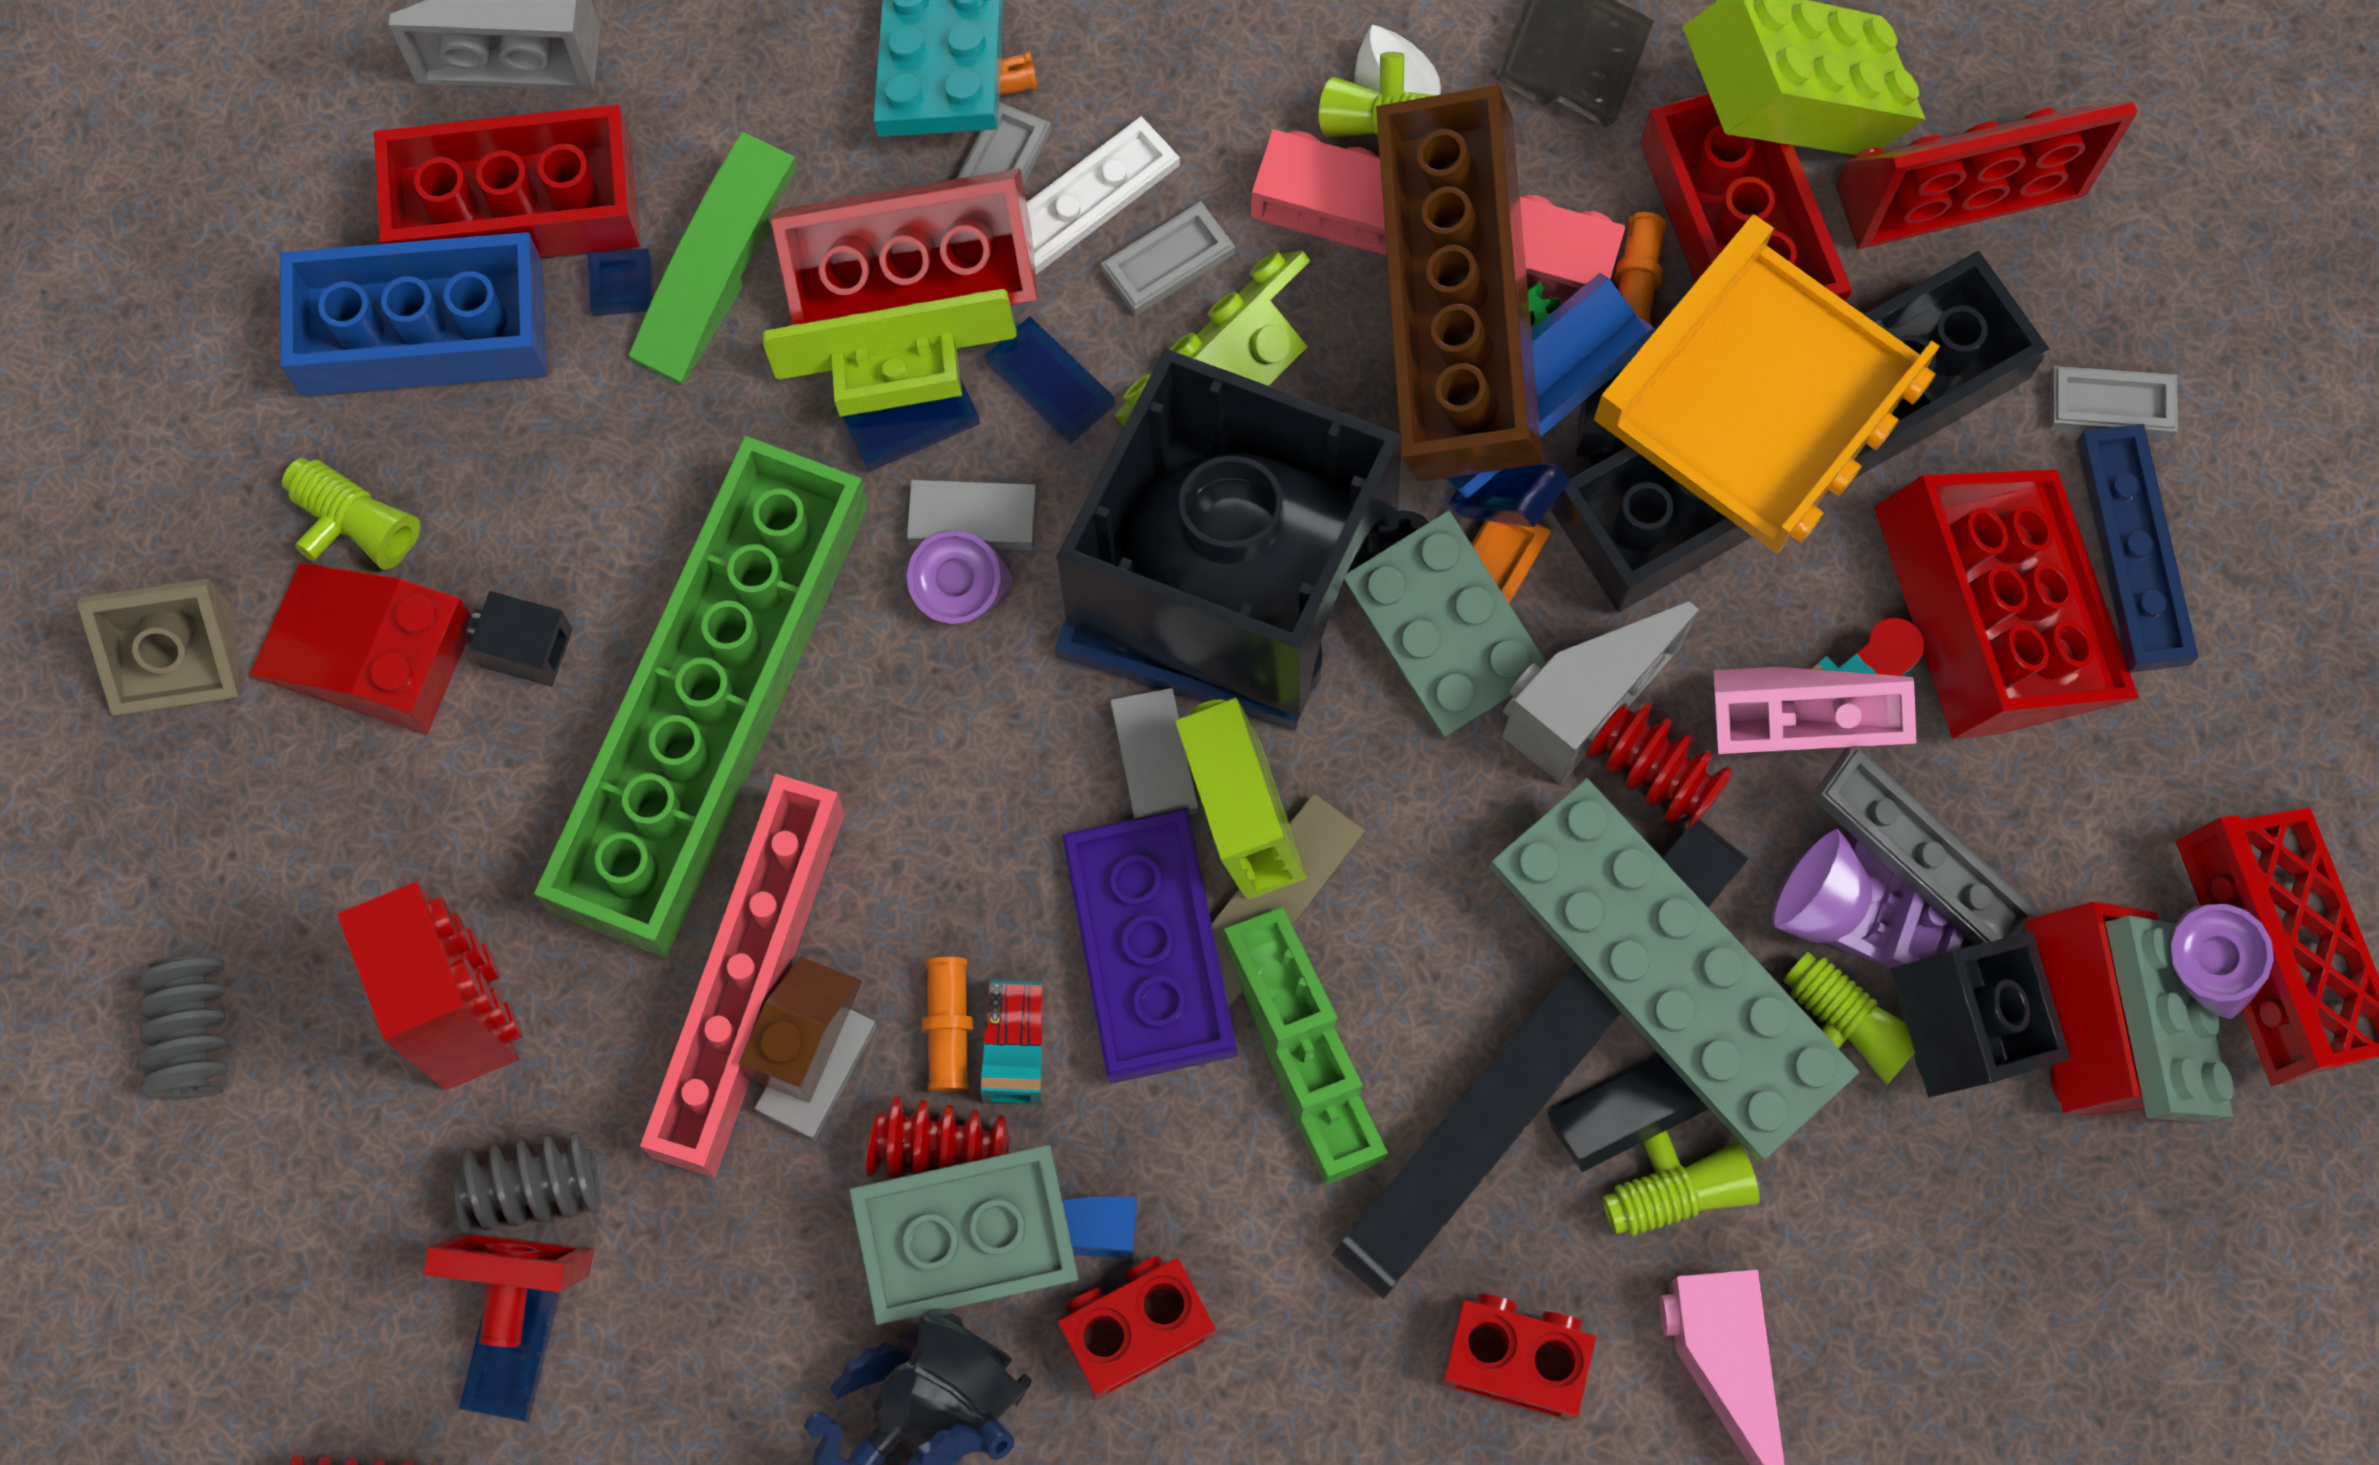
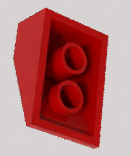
M299 562L250 676L428 735L467 643L466 632L472 615L459 597L400 578Z

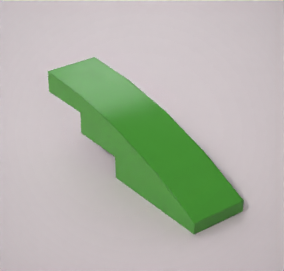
M741 132L709 186L674 253L629 353L630 360L681 385L684 384L743 288L741 276L771 229L768 216L798 169L794 156Z
M1280 907L1224 928L1223 937L1267 1056L1324 1185H1329L1383 1163L1388 1152L1360 1097L1363 1084L1335 1030L1338 1017L1284 908Z

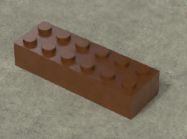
M1497 84L1376 106L1400 434H1402V458L1418 482L1543 464L1513 116L1501 88Z

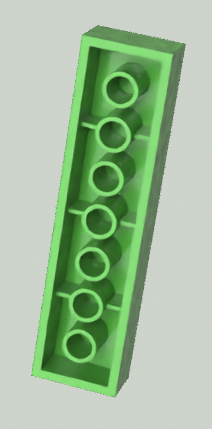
M748 436L744 437L534 892L535 897L548 913L664 958L668 957L869 505L862 478Z

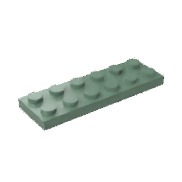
M1588 778L1490 863L1489 868L1758 1163L1769 1157L1860 1073Z

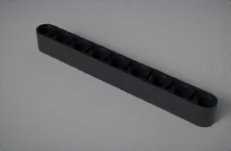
M1698 819L1691 827L1689 826L1663 857V860L1708 908L1749 859L1701 819ZM1576 962L1333 1252L1332 1256L1382 1299L1394 1288L1401 1276L1403 1277L1438 1235L1441 1228L1447 1224L1477 1188L1484 1176L1491 1171L1520 1136L1524 1128L1530 1124L1564 1083L1563 1081L1574 1071L1603 1036L1606 1029L1621 1014L1619 1009Z

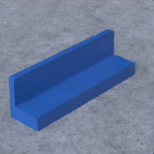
M1601 272L1531 330L1540 437L1623 369L1656 331L1651 324L1635 314L1612 281ZM1501 470L1444 479L1464 498H1468Z

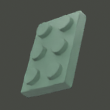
M1450 510L1350 571L1345 576L1344 586L1442 739L1512 696L1509 693L1511 688L1533 663L1541 669L1547 664Z
M2126 916L2105 922L2146 1117L2206 1123L2233 1118L2230 1102L2234 1093L2233 1081L2228 1068L2221 1061L2216 1039L2219 1031V1017L2203 1007L2189 994L2180 982L2172 965L2170 946L2171 936L2176 924L2134 916Z
M1051 1145L849 1189L876 1325L923 1315L926 1311L935 1308L946 1310L1080 1280Z

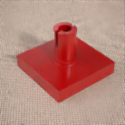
M461 1232L427 1247L424 1275L487 1283L479 1342L490 1346L517 1347L521 1344L528 1288L561 1293L590 1276L594 1248L477 1233L463 1234Z

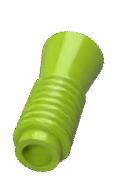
M1384 52L1380 54V92L1338 77H1332L1328 80L1322 91L1319 103L1320 129L1322 134L1328 138L1375 134L1378 137L1376 106L1435 95L1404 91V54L1401 52Z
M299 458L287 468L283 475L282 487L288 491L289 499L318 519L295 544L297 550L307 559L314 562L342 534L348 535L381 569L388 570L397 566L417 542L421 525L420 520L416 516L372 499L370 493L322 461H309L306 458Z
M1807 952L1784 978L1783 982L1792 988L1791 997L1793 999L1798 998L1799 1004H1805L1806 1010H1812V1015L1819 1016V1021L1826 1022L1821 1030L1839 1049L1848 1039L1886 1086L1915 1054L1906 1022L1878 1007L1875 998H1870V994L1867 992L1863 993V988L1860 986L1856 987V983L1853 980L1849 981V977L1846 974L1842 975V971L1839 968L1835 969L1833 963H1828L1826 957L1817 959L1810 952Z
M1667 1130L1643 1142L1655 1173L1650 1174L1649 1178L1644 1176L1640 1180H1632L1631 1183L1629 1181L1625 1182L1623 1186L1620 1184L1615 1185L1612 1194L1602 1197L1606 1218L1613 1234L1617 1235L1627 1232L1631 1237L1636 1236L1637 1233L1643 1234L1646 1230L1653 1231L1655 1227L1659 1229L1664 1225H1671L1672 1222L1678 1223L1681 1219L1688 1220L1690 1216L1692 1218L1697 1217L1699 1211L1758 1205L1760 1203L1758 1184L1751 1162L1744 1147L1738 1140L1684 1168L1679 1162Z

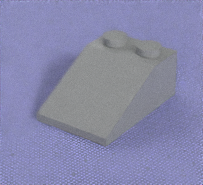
M425 0L390 14L389 27L416 83L594 90L600 23L592 0Z
M1688 601L1560 651L1542 669L1533 663L1519 677L1509 692L1513 698L1503 710V713L1509 718L1502 737L1561 785L1587 756L1585 753L1610 718L1625 703H1627L1626 707L1629 708L1680 650L1699 609Z

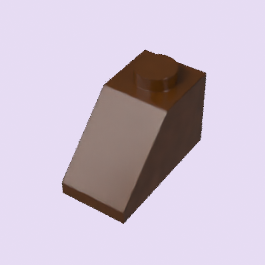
M800 957L765 1002L738 1063L747 1077L752 1081L810 1103L862 984L861 980Z

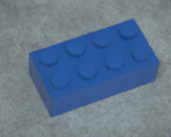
M530 233L280 252L281 368L300 396L547 376L543 262Z

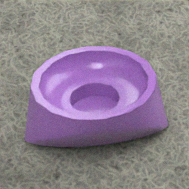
M957 529L937 532L922 541L911 555L902 574L907 591L918 609L931 619L948 624L970 622L985 614L999 604L1009 592L1014 582L1010 570L995 550L975 534Z
M1838 829L1828 832L1809 846L1784 876L1775 895L1771 912L1772 923L1776 928L1802 940L1824 943L1836 941L1851 933L1865 918L1872 901V882L1847 839Z
M2228 904L2193 906L2177 921L2171 936L2170 953L2172 965L2180 982L2196 1001L2220 1017L2232 1019L2239 1014L2257 995L2269 977L2274 961L2272 940L2263 924L2244 909Z

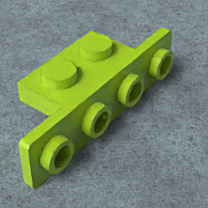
M1273 251L1251 269L1249 274L1253 280L1239 294L1236 291L1227 294L1209 310L1208 316L1211 321L1197 335L1194 332L1185 335L1169 350L1269 386L1308 347L1270 300L1310 262V259L1303 251L1281 254L1278 251ZM1151 374L1140 378L1125 392L1123 398L1127 403L1115 414V417L1123 426L1126 424Z
M1004 289L977 292L925 303H914L902 307L852 314L811 323L795 324L788 327L766 330L762 333L763 346L775 378L787 379L832 371L834 401L840 417L962 396L957 349L1010 340L1017 336L1009 297Z

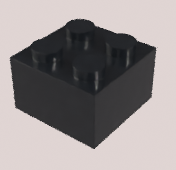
M2033 931L1890 968L1896 986L1897 1001L1906 1020L1915 1051L1916 1065L1922 1075L1928 1098L1990 1084L2071 1059Z

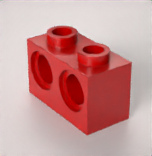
M1160 1255L1152 1257L1124 1274L1128 1284L1106 1296L1101 1288L1098 1287L1078 1296L1065 1305L1069 1315L1059 1320L1058 1324L1096 1400L1216 1336V1328L1178 1257L1166 1264L1163 1263ZM1159 1290H1169L1177 1294L1184 1305L1181 1316L1173 1323L1165 1325L1157 1324L1150 1320L1145 1313L1144 1306L1151 1294ZM1099 1322L1114 1323L1124 1334L1121 1348L1115 1354L1108 1357L1096 1356L1085 1346V1337L1088 1330Z
M1478 1293L1476 1302L1464 1299L1458 1309L1440 1385L1568 1421L1578 1417L1597 1335L1582 1332L1583 1322L1568 1315L1543 1311L1542 1319L1538 1320L1516 1314L1517 1303L1499 1296ZM1477 1328H1489L1498 1333L1504 1345L1501 1360L1494 1363H1485L1475 1358L1470 1351L1468 1343L1471 1331ZM1550 1345L1559 1348L1565 1353L1569 1362V1371L1564 1380L1550 1381L1540 1375L1535 1366V1354L1538 1348Z

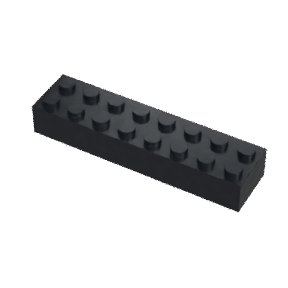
M1979 250L1864 314L1919 355H1921L1931 341L1940 347L1927 367L1936 373L1934 379L1913 405L1903 399L1891 413L1899 419V422L1882 445L1875 451L1866 444L1854 459L1862 465L1855 478L2029 380L2050 350ZM1630 446L1560 484L1551 511L1618 613L1752 537Z

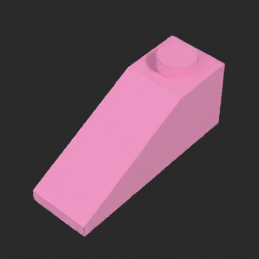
M1791 667L1714 670L1718 754L1916 743L1913 677Z
M1758 1270L1677 1276L1668 1283L1669 1295H1660L1659 1298L1660 1321L1664 1336L1674 1335L1677 1354L1749 1465H1785Z

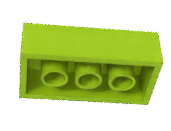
M1716 0L1682 27L1725 134L1856 155L1870 148H1885L1926 119L1917 100L1919 97L1917 83L1904 69L1895 48L1897 45L1896 34L1891 25L1882 16L1810 0Z

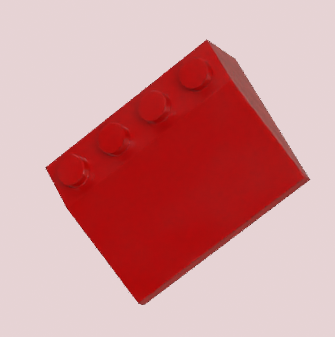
M2134 101L2080 106L2058 112L2054 108H2043L2026 115L2019 121L1999 125L1996 121H1987L1971 127L1963 134L1941 138L1937 134L1926 135L1914 140L1907 147L1885 152L1882 148H1870L1857 153L1850 160H1847L1836 185L1857 249L1860 250L2086 197L2138 113Z
M2057 469L1921 475L1874 506L1913 625L1918 628L1923 636V656L1926 660L1952 739L2003 734L2132 702L2139 698Z

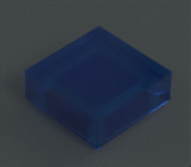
M649 248L588 253L590 310L593 316L648 311L653 299L652 262Z

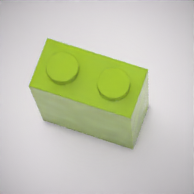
M1237 698L1228 701L1211 700L1196 706L1190 712V715L1175 720L1220 859L1246 900L1308 879L1262 743Z

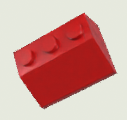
M2092 901L2024 920L2026 932L2033 931L2071 1057L2070 1060L2054 1064L2050 1074L2051 1086L2056 1098L2061 1103L2062 1113L2094 1116L2145 1109L2105 922L2126 916L2159 921L2158 912Z

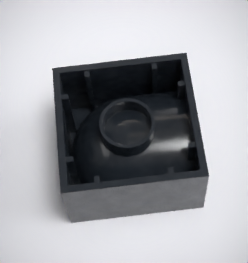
M1165 348L1056 556L1067 625L1074 627L1077 632L1118 646L1139 656L1300 717L1310 697L1311 680L1320 643L1333 605L1350 565L1374 525L1378 527L1383 525L1389 528L1396 511H1398L1402 434Z

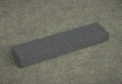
M1857 746L1844 749L1810 798L1962 933L1973 945L2026 933L2024 920L2042 916L2036 908Z

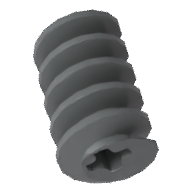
M182 956L152 962L148 965L150 969L144 971L138 977L139 989L150 994L139 1002V1012L141 1016L151 1020L139 1029L140 1039L152 1046L140 1054V1062L142 1067L153 1072L141 1080L142 1093L162 1100H182L223 1093V1089L209 1085V1079L228 1072L227 1063L208 1059V1053L226 1047L227 1039L226 1037L208 1034L207 1027L226 1021V1012L206 1008V1001L224 996L225 987L206 982L205 976L224 970V961L208 957Z
M578 1132L570 1133L566 1153H559L551 1136L543 1137L539 1157H532L524 1140L516 1141L513 1161L507 1162L498 1144L490 1145L486 1165L479 1166L471 1148L463 1149L459 1169L455 1170V1206L459 1227L463 1234L470 1233L475 1216L485 1231L497 1228L502 1212L512 1227L523 1225L528 1207H530L538 1222L550 1221L555 1201L565 1218L577 1216L582 1197L592 1214L600 1213L601 1194L595 1156L591 1149H586Z

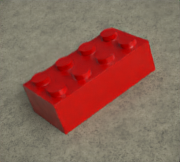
M1709 93L1650 109L1640 146L1695 283L1749 218L1755 214L1774 228L1767 244L1769 248L1847 302L1852 288L1793 145L1725 134Z
M619 104L374 131L379 236L381 244L529 232L540 258L640 247L632 140Z
M415 881L337 913L383 1040L445 1091L520 1060L513 1041L523 1038L519 1022L508 1001L503 1003L497 990L494 987L492 988L490 983L500 979L494 957L486 943L480 944L472 928H465L457 912L451 914L442 896L433 899Z

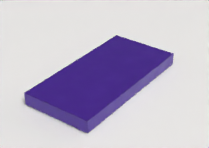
M1188 808L1063 834L1066 860L1109 1083L1113 1084L1238 1057L1239 1054Z

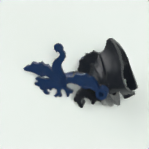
M942 1308L928 1310L920 1318L918 1324L919 1334H907L900 1340L898 1346L883 1342L876 1349L866 1348L859 1358L845 1364L843 1374L834 1381L829 1389L837 1399L864 1386L882 1382L890 1375L880 1385L878 1398L872 1404L874 1409L872 1422L876 1425V1428L855 1447L850 1457L846 1460L839 1455L843 1436L839 1425L834 1419H830L826 1413H813L806 1419L803 1426L811 1437L822 1435V1439L814 1452L812 1464L882 1465L890 1454L891 1460L886 1465H955L964 1455L976 1451L985 1452L993 1460L1002 1459L1012 1450L1014 1438L997 1420L1011 1405L1018 1406L1025 1392L1031 1386L1032 1379L1025 1373L1017 1381L1011 1377L1005 1369L1012 1361V1358L1004 1351L965 1328L961 1317Z

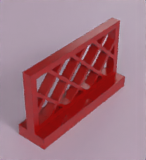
M2311 807L2240 819L2238 814L2220 817L2176 839L2175 843L2200 906L2228 904L2244 909L2263 924L2272 940L2274 961L2269 977L2257 995L2242 1010L2270 1086L2289 1083L2307 1075L2379 1059V1043H2375L2356 1028L2359 1013L2362 1012L2370 1018L2379 1041V975ZM2293 827L2303 852L2301 858L2282 844L2287 828ZM2250 844L2261 851L2259 862H2257ZM2276 863L2295 877L2291 892L2272 879ZM2310 890L2321 897L2327 911L2325 918L2306 905ZM2275 905L2285 911L2283 923H2281ZM2301 924L2319 937L2316 953H2313L2296 940ZM2335 950L2345 957L2351 971L2350 979L2331 966ZM2298 965L2310 973L2307 985ZM2325 985L2344 999L2340 1015L2321 1002ZM2323 1027L2334 1034L2332 1046H2330Z

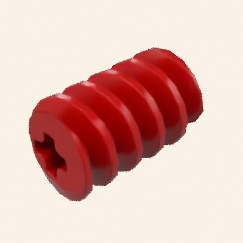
M1649 701L1642 703L1632 710L1627 708V703H1625L1601 729L1585 754L1589 758L1594 759L1610 750L1605 771L1614 775L1629 766L1630 771L1625 787L1630 791H1634L1650 783L1645 804L1653 808L1669 799L1670 804L1665 820L1670 824H1674L1689 815L1691 818L1688 829L1698 819H1701L1728 785L1733 770L1726 766L1716 773L1709 775L1706 771L1712 753L1708 749L1690 759L1686 755L1692 736L1686 733L1670 743L1666 739L1672 724L1670 718L1666 717L1658 723L1649 726L1646 723L1652 707Z
M894 1095L885 1112L880 1111L874 1120L867 1149L866 1175L873 1177L884 1160H886L888 1178L892 1180L904 1177L910 1165H912L913 1175L1009 1154L1010 1136H1008L1006 1117L999 1114L989 1132L982 1131L980 1112L973 1109L963 1127L956 1126L953 1106L946 1105L937 1122L930 1121L926 1100H920L911 1117L904 1116L901 1096Z

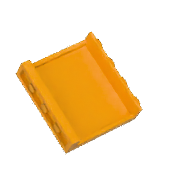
M1753 214L1602 394L1594 421L1778 555L1791 538L1802 543L1812 532L1825 513L1816 506L1829 491L1839 497L1849 486L1862 467L1854 459L1866 444L1876 451L1899 422V419L1891 414L1899 403L1905 399L1913 405L1923 394L1936 375L1927 367L1940 346L1931 341L1921 355H1919L1769 248L1767 244L1774 228Z

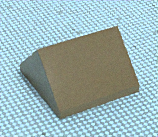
M209 579L80 597L78 599L77 606L111 716L239 697L233 606Z

